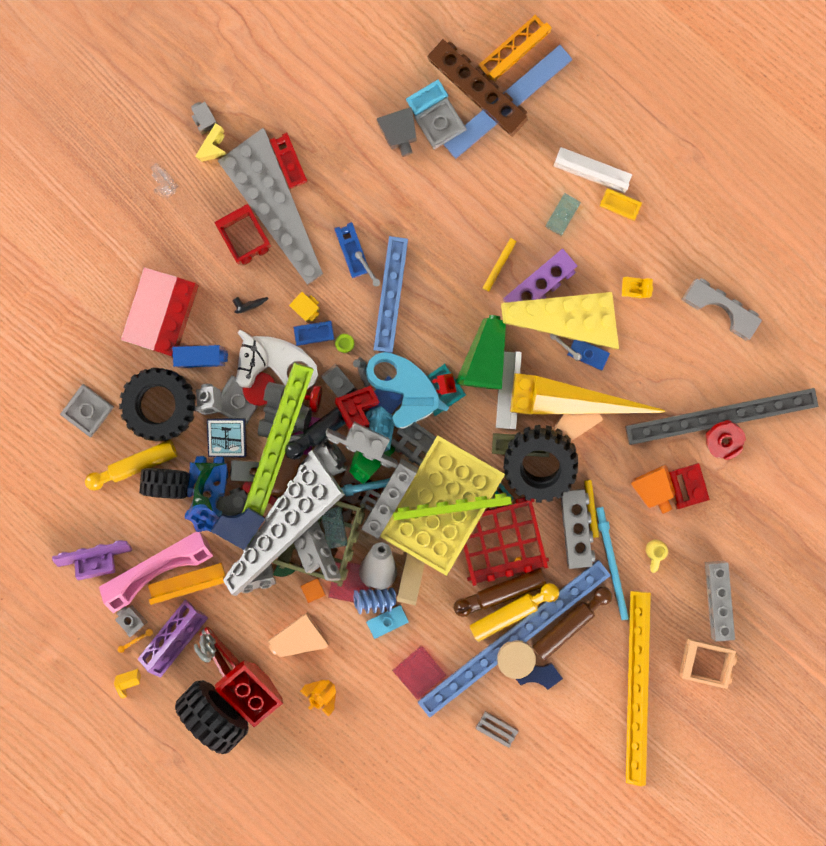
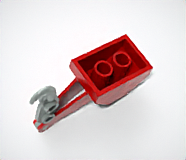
M209 627L204 628L199 633L201 636L199 641L201 649H199L197 644H194L195 652L204 662L208 663L213 658L223 677L215 684V690L253 727H256L283 704V698L273 682L257 664L246 660L240 662ZM220 652L234 668L233 670L229 668L228 664L226 663Z

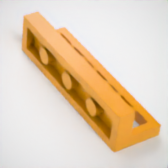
M535 14L486 57L478 67L490 80L492 79L495 82L551 32L552 27L547 22L544 24ZM535 21L540 28L535 33H529V26ZM517 36H526V41L520 46H514ZM512 49L509 56L505 59L500 58V51ZM489 61L497 62V66L491 72L485 67Z
M222 562L148 584L152 597L149 599L150 605L224 583L223 579L226 574Z

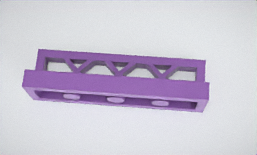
M185 599L139 656L138 660L149 673L161 678L208 617L196 610ZM188 608L190 610L189 613L183 617V612ZM177 623L176 629L171 632V627ZM165 638L164 644L159 647V642ZM150 653H153L152 659L148 663L146 661V658L150 655Z

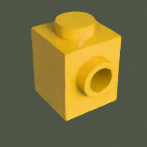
M303 292L289 305L306 322L309 320L313 322L320 314L318 312L320 308L317 306L319 302L312 295L307 297Z

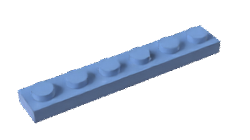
M389 236L374 351L393 353L408 245L407 238Z

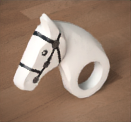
M239 330L238 334L243 340L239 352L236 382L239 386L243 388L251 387L256 376L268 367L277 374L286 386L288 381L287 371L294 362L304 363L314 369L307 390L315 385L318 377L317 365L301 348L278 338L252 337L246 332Z

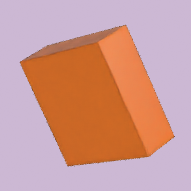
M317 578L300 586L308 603L326 595Z

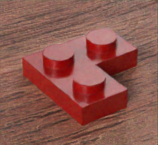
M368 386L336 398L335 403L350 430L354 422L369 428L370 423L363 410L377 406L379 400L372 387Z

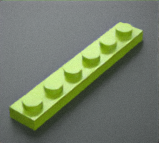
M506 493L495 494V499L487 500V496L475 497L474 502L460 499L456 500V504L448 505V501L436 503L437 507L429 508V504L417 505L416 510L402 507L398 508V512L393 513L395 521L512 504L511 496L507 497Z

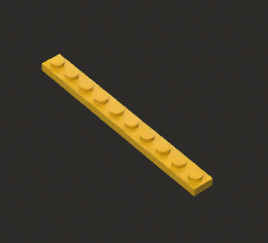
M630 591L626 783L642 787L646 785L651 593Z

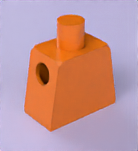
M666 464L632 480L631 485L648 508L658 505L662 514L673 509L669 499L674 497L675 491Z

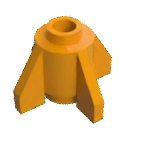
M320 680L305 684L300 690L306 697L310 695L308 699L310 702L309 710L313 707L317 709L324 707L322 711L327 716L332 714L335 709L336 689L331 681Z

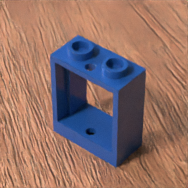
M220 345L173 347L174 367L225 366V362H228V351H225V347Z

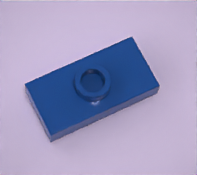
M332 321L293 327L296 346L335 340Z
M573 340L570 347L574 352L581 354V362L601 371L610 355L609 352L584 341ZM568 351L567 356L574 358L573 355Z

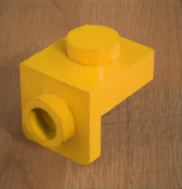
M623 277V297L639 299L652 297L653 279Z

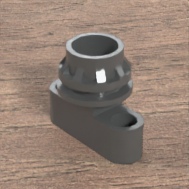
M272 382L267 384L263 399L267 401V406L263 410L265 418L259 421L258 436L268 438L286 386ZM304 403L301 405L292 433L303 432L309 428L312 408L305 406Z

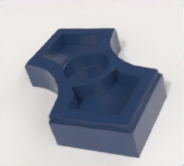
M548 663L543 666L535 665L533 671L528 676L516 680L521 686L525 683L535 682L549 690L563 678L554 665Z

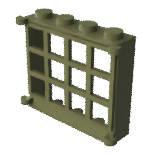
M337 501L335 505H338L339 509L336 519L322 515L317 520L319 525L321 519L334 523L331 536L324 535L325 540H329L328 547L330 550L333 542L346 546L342 560L333 557L335 562L341 564L339 568L341 579L331 582L338 583L337 586L340 587L348 574L346 567L348 561L350 562L353 557L354 551L352 547L359 537V532L357 531L359 524L363 523L365 517L363 512L366 505L364 504L357 507ZM343 507L356 511L353 524L340 521ZM338 524L351 528L347 542L335 538ZM294 542L278 556V559L272 562L280 565V568L283 569L287 567L306 573L304 567L290 563L293 550L296 549ZM321 569L320 572L314 571L312 573H306L318 578L325 579Z

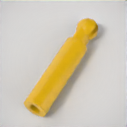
M167 440L108 465L107 471L89 473L85 478V485L89 490L96 491L101 489L103 484L112 480L116 483L140 473L144 468H152L178 457L176 448L171 440Z
M545 584L541 588L540 593L535 596L528 593L470 624L469 626L475 639L480 642L538 611V604L544 601H556L559 597V589L554 584Z

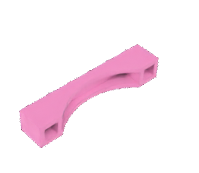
M195 532L101 585L99 589L103 603L114 613L130 604L141 588L159 574L180 566H197L213 557L207 539L201 532Z

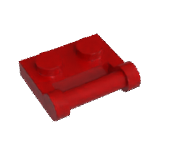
M699 463L669 471L675 491L676 510L710 500ZM678 475H682L688 500L684 501L677 479Z

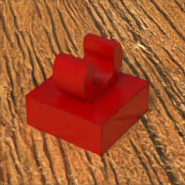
M453 373L439 375L437 379L432 381L439 384V390H436V392L441 393V395L457 392Z

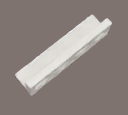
M560 147L553 165L556 168L622 193L628 190L629 181L632 176L630 173Z
M504 352L502 389H498L496 428L516 429L517 413L510 412L514 373L520 374L522 352Z

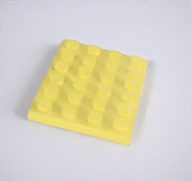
M437 435L394 513L398 512V508L402 507L416 510L417 505L429 504V508L437 507L436 503L448 501V505L456 504V500L467 499L468 502H474L475 497L487 496V500L491 499L505 474ZM486 508L395 521L392 515L380 537L447 576Z

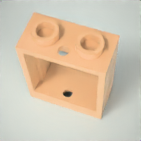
M687 638L679 676L683 679L727 689L728 684H731L733 680V673L731 671L733 665L735 666L737 662L736 651L729 647ZM697 646L726 653L720 680L691 673Z

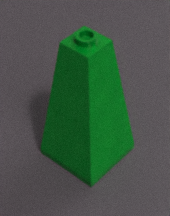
M489 315V318L482 320L455 384L492 390L502 389L506 324L503 323V320H500V316Z

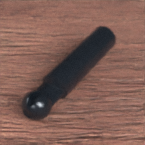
M335 407L303 431L304 435L298 440L289 442L285 448L286 456L292 460L301 458L304 451L310 446L316 447L328 438L326 436L327 428L336 432L346 423L338 407Z

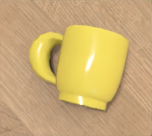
M652 540L646 546V554L652 559L650 564L652 573L658 571L660 561L664 560L668 555L667 545L660 540Z

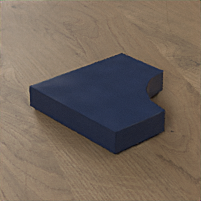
M249 507L243 513L236 516L221 514L211 528V532L245 550L264 522L265 516Z

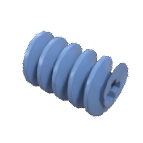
M392 587L382 590L374 589V591L372 589L367 591L361 589L359 592L354 590L353 601L358 614H362V609L365 610L366 614H369L370 608H372L373 613H376L378 607L381 613L384 612L385 607L388 612H391L392 606L396 604V593Z

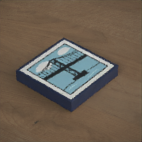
M246 418L207 419L208 457L247 456Z

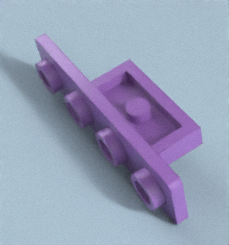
M118 540L113 544H100L90 549L81 548L76 552H62L57 556H53L52 561L57 567L75 564V576L79 581L115 573L114 555L131 552L132 547L127 541Z

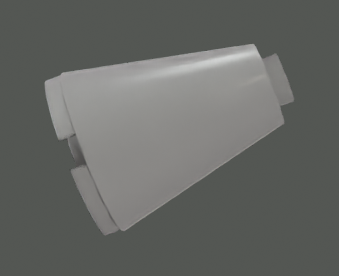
M326 438L313 451L318 454L331 475L334 476L346 471L348 465L344 466L346 459L335 443L331 445L328 442V438ZM308 455L300 465H304V463L310 455Z
M376 543L360 564V579L369 588H377L376 590L388 588L397 577V567L392 551L386 543Z

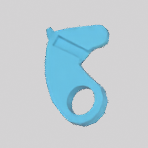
M383 352L375 354L369 360L366 369L368 382L375 389L395 392L404 396L401 408L392 417L396 427L406 428L428 417L437 409L443 411L449 409L439 399L428 377L408 359ZM382 362L390 363L395 367L397 375L389 381L380 380L374 374L375 366Z

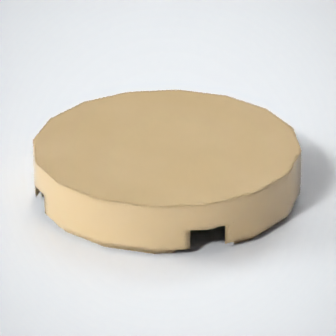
M521 640L509 641L500 648L497 654V663L500 671L505 676L512 679H521L533 671L536 664V656L533 649L526 642Z

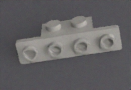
M356 422L353 423L347 437L327 428L326 436L329 441L335 444L340 442L346 445L345 447L352 452H362L363 456L367 459H377L387 468H391V466L397 468V460L383 454L390 441L388 437Z
M316 521L294 541V545L306 573H312L321 567L327 581H338L341 579L339 569L325 540L324 533L318 521Z

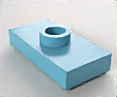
M438 79L406 98V102L416 116L448 97V94Z
M400 604L392 608L391 612L386 611L366 621L374 639L409 623Z

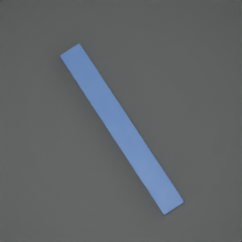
M559 45L505 92L512 97V103L518 107L569 64L572 58ZM496 98L491 104L496 103L498 101V98ZM504 109L502 115L507 116L512 110ZM482 110L465 125L466 131L443 145L457 159L496 126L497 123Z

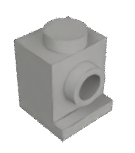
M198 102L192 105L191 108L194 113L192 118L195 124L199 126L198 130L202 135L212 130L215 123L218 125L206 102Z
M212 384L201 385V389L196 390L197 407H195V410L203 415L221 412L220 389Z
M133 605L129 608L125 606L116 613L119 616L115 619L116 622L125 630L129 637L133 636L147 623ZM126 617L131 618V624H128Z

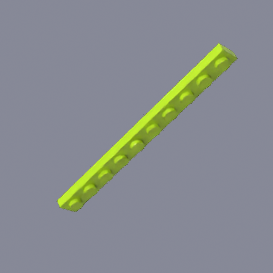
M295 362L293 364L243 512L249 507L264 515L285 454V448L289 443L314 371L312 367Z

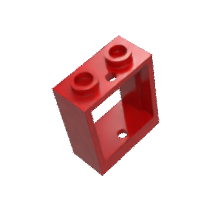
M248 204L214 222L238 265L250 263L253 260L252 257L258 254L262 256L270 251L269 248L272 247ZM250 216L264 244L239 256L225 229Z

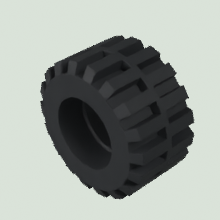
M144 468L141 470L139 493L148 497L184 499L188 497L187 488L190 474L181 470Z

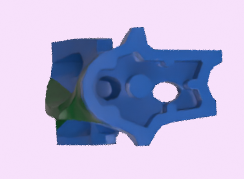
M197 456L195 462H190L187 495L188 497H194L190 509L185 513V519L193 523L196 532H211V528L219 516L223 514L222 511L216 508L219 497L225 494L228 468L224 457H215L213 463H207L206 457ZM219 481L220 484L215 486L214 483ZM207 491L211 497H205L203 493Z

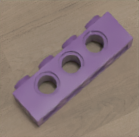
M561 249L505 296L503 301L505 303L523 301L521 298L523 292H529L532 296L531 300L547 298L545 294L549 290L554 292L561 286L560 281L563 278L568 280L576 273L574 270L577 267L576 263L564 249ZM553 267L560 269L561 275L559 277H554L551 274ZM544 280L546 288H537L536 281Z

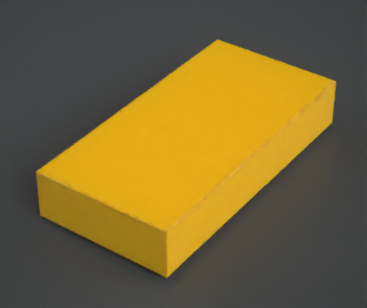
M607 188L599 207L635 221L642 202Z

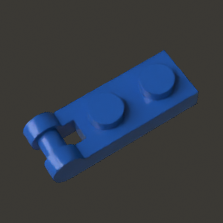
M350 222L342 228L340 226L334 228L352 279L367 274L368 272L361 261L355 257V253L360 251L366 262L353 223ZM350 233L351 238L344 240L343 235Z

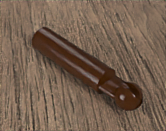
M541 568L478 591L475 595L458 599L453 608L458 616L467 617L475 611L488 609L540 589L546 584Z
M606 587L596 589L594 598L589 603L581 602L532 646L544 661L547 660L595 617V609L600 605L606 606L610 604L612 592Z

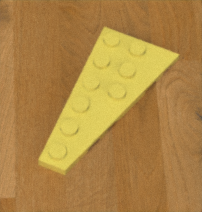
M612 292L501 304L503 323L619 349Z

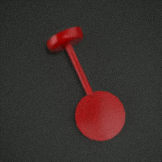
M260 372L251 387L243 388L245 399L255 406L266 405L267 401L263 400L266 386L269 382L275 383V380L269 374ZM315 386L311 396L305 395L304 399L310 400L309 407L312 408V412H318L322 387Z

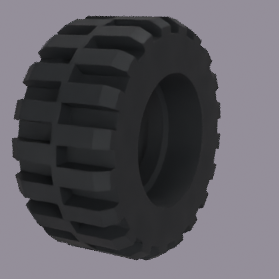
M164 368L144 369L139 374H134L131 377V381L126 382L124 385V393L121 392L122 404H119V409L123 413L121 415L122 420L126 421V427L129 430H132L136 436L142 437L145 440H171L181 435L183 431H186L189 428V423L194 419L193 414L197 406L195 405L196 396L192 392L193 388L186 382L183 376L172 370ZM157 386L168 389L175 398L173 415L161 423L148 420L141 408L142 398L146 391Z
M535 425L532 430L530 427H527L523 433L518 432L514 440L511 439L508 444L503 469H505V479L509 480L508 485L511 489L516 488L515 493L517 495H525V499L531 501L532 498L536 499L538 503H542L544 499L547 502H551L555 496L559 499L563 496L564 491L568 493L571 489V484H574L576 481L578 454L576 453L575 444L571 443V438L568 435L563 436L562 431L558 428L554 431L552 426L546 425V428H541V425ZM533 451H547L559 460V469L550 476H534L524 468L523 459Z
M204 680L195 681L176 701L175 710L177 716L180 717V721L184 723L186 729L204 746L206 745L210 750L218 754L229 753L248 733V722L209 682L207 683Z

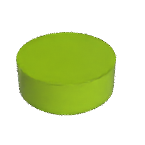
M348 334L339 335L335 341L337 350L342 353H349L355 345L354 339Z

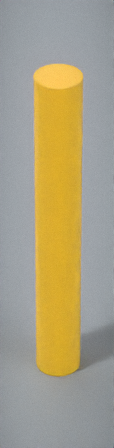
M512 238L509 239L482 289L490 291L517 241Z
M586 480L584 485L585 492L589 495L587 507L588 512L591 514L590 530L593 533V538L599 537L592 480Z

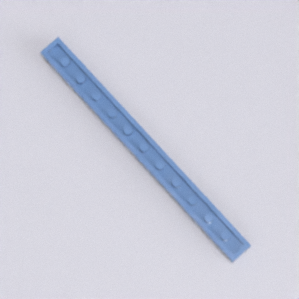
M597 560L592 564L593 567H588L561 588L556 601H545L538 606V611L523 618L422 697L418 704L430 718L498 664L497 654L505 643L515 640L527 642L611 575L602 563Z

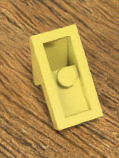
M216 123L196 154V158L201 162L226 155L225 151L216 147L225 136L223 128Z

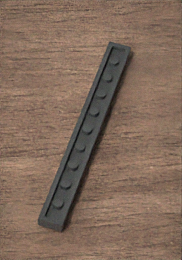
M815 388L628 425L625 426L628 443L632 445L711 429L714 425L726 420L736 424L819 406Z

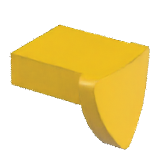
M139 669L115 677L114 686L120 698L127 697V688L140 684L141 674Z

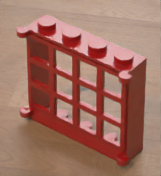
M525 497L515 499L516 503L485 509L481 517L493 514L496 528L482 531L480 521H478V533L471 534L469 539L480 537L483 550L469 553L467 543L463 547L470 572L467 580H472L473 586L484 581H494L496 578L511 577L521 572H531L533 569L544 567V569L548 568L547 562H549V557L546 558L532 503L535 502L534 499L531 498V501H528ZM528 506L531 520L517 523L514 509ZM510 510L514 524L500 527L497 513ZM533 524L536 537L522 540L519 527ZM515 528L518 542L504 545L501 531ZM497 532L500 546L486 549L483 535ZM537 541L540 555L526 558L523 544ZM519 546L522 559L508 562L505 549ZM502 550L505 563L491 567L488 553ZM484 554L487 568L473 571L470 557Z

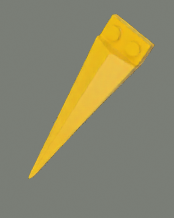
M514 373L510 412L522 414L665 412V410L551 379Z

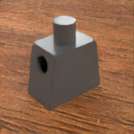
M409 107L377 118V124L390 148L395 149L399 147L402 157L412 154L410 143L417 141L412 108Z
M334 364L321 375L322 379L338 398L357 391V388L337 364Z
M231 460L230 480L253 482L255 475L250 474L249 471L251 468H258L259 462Z

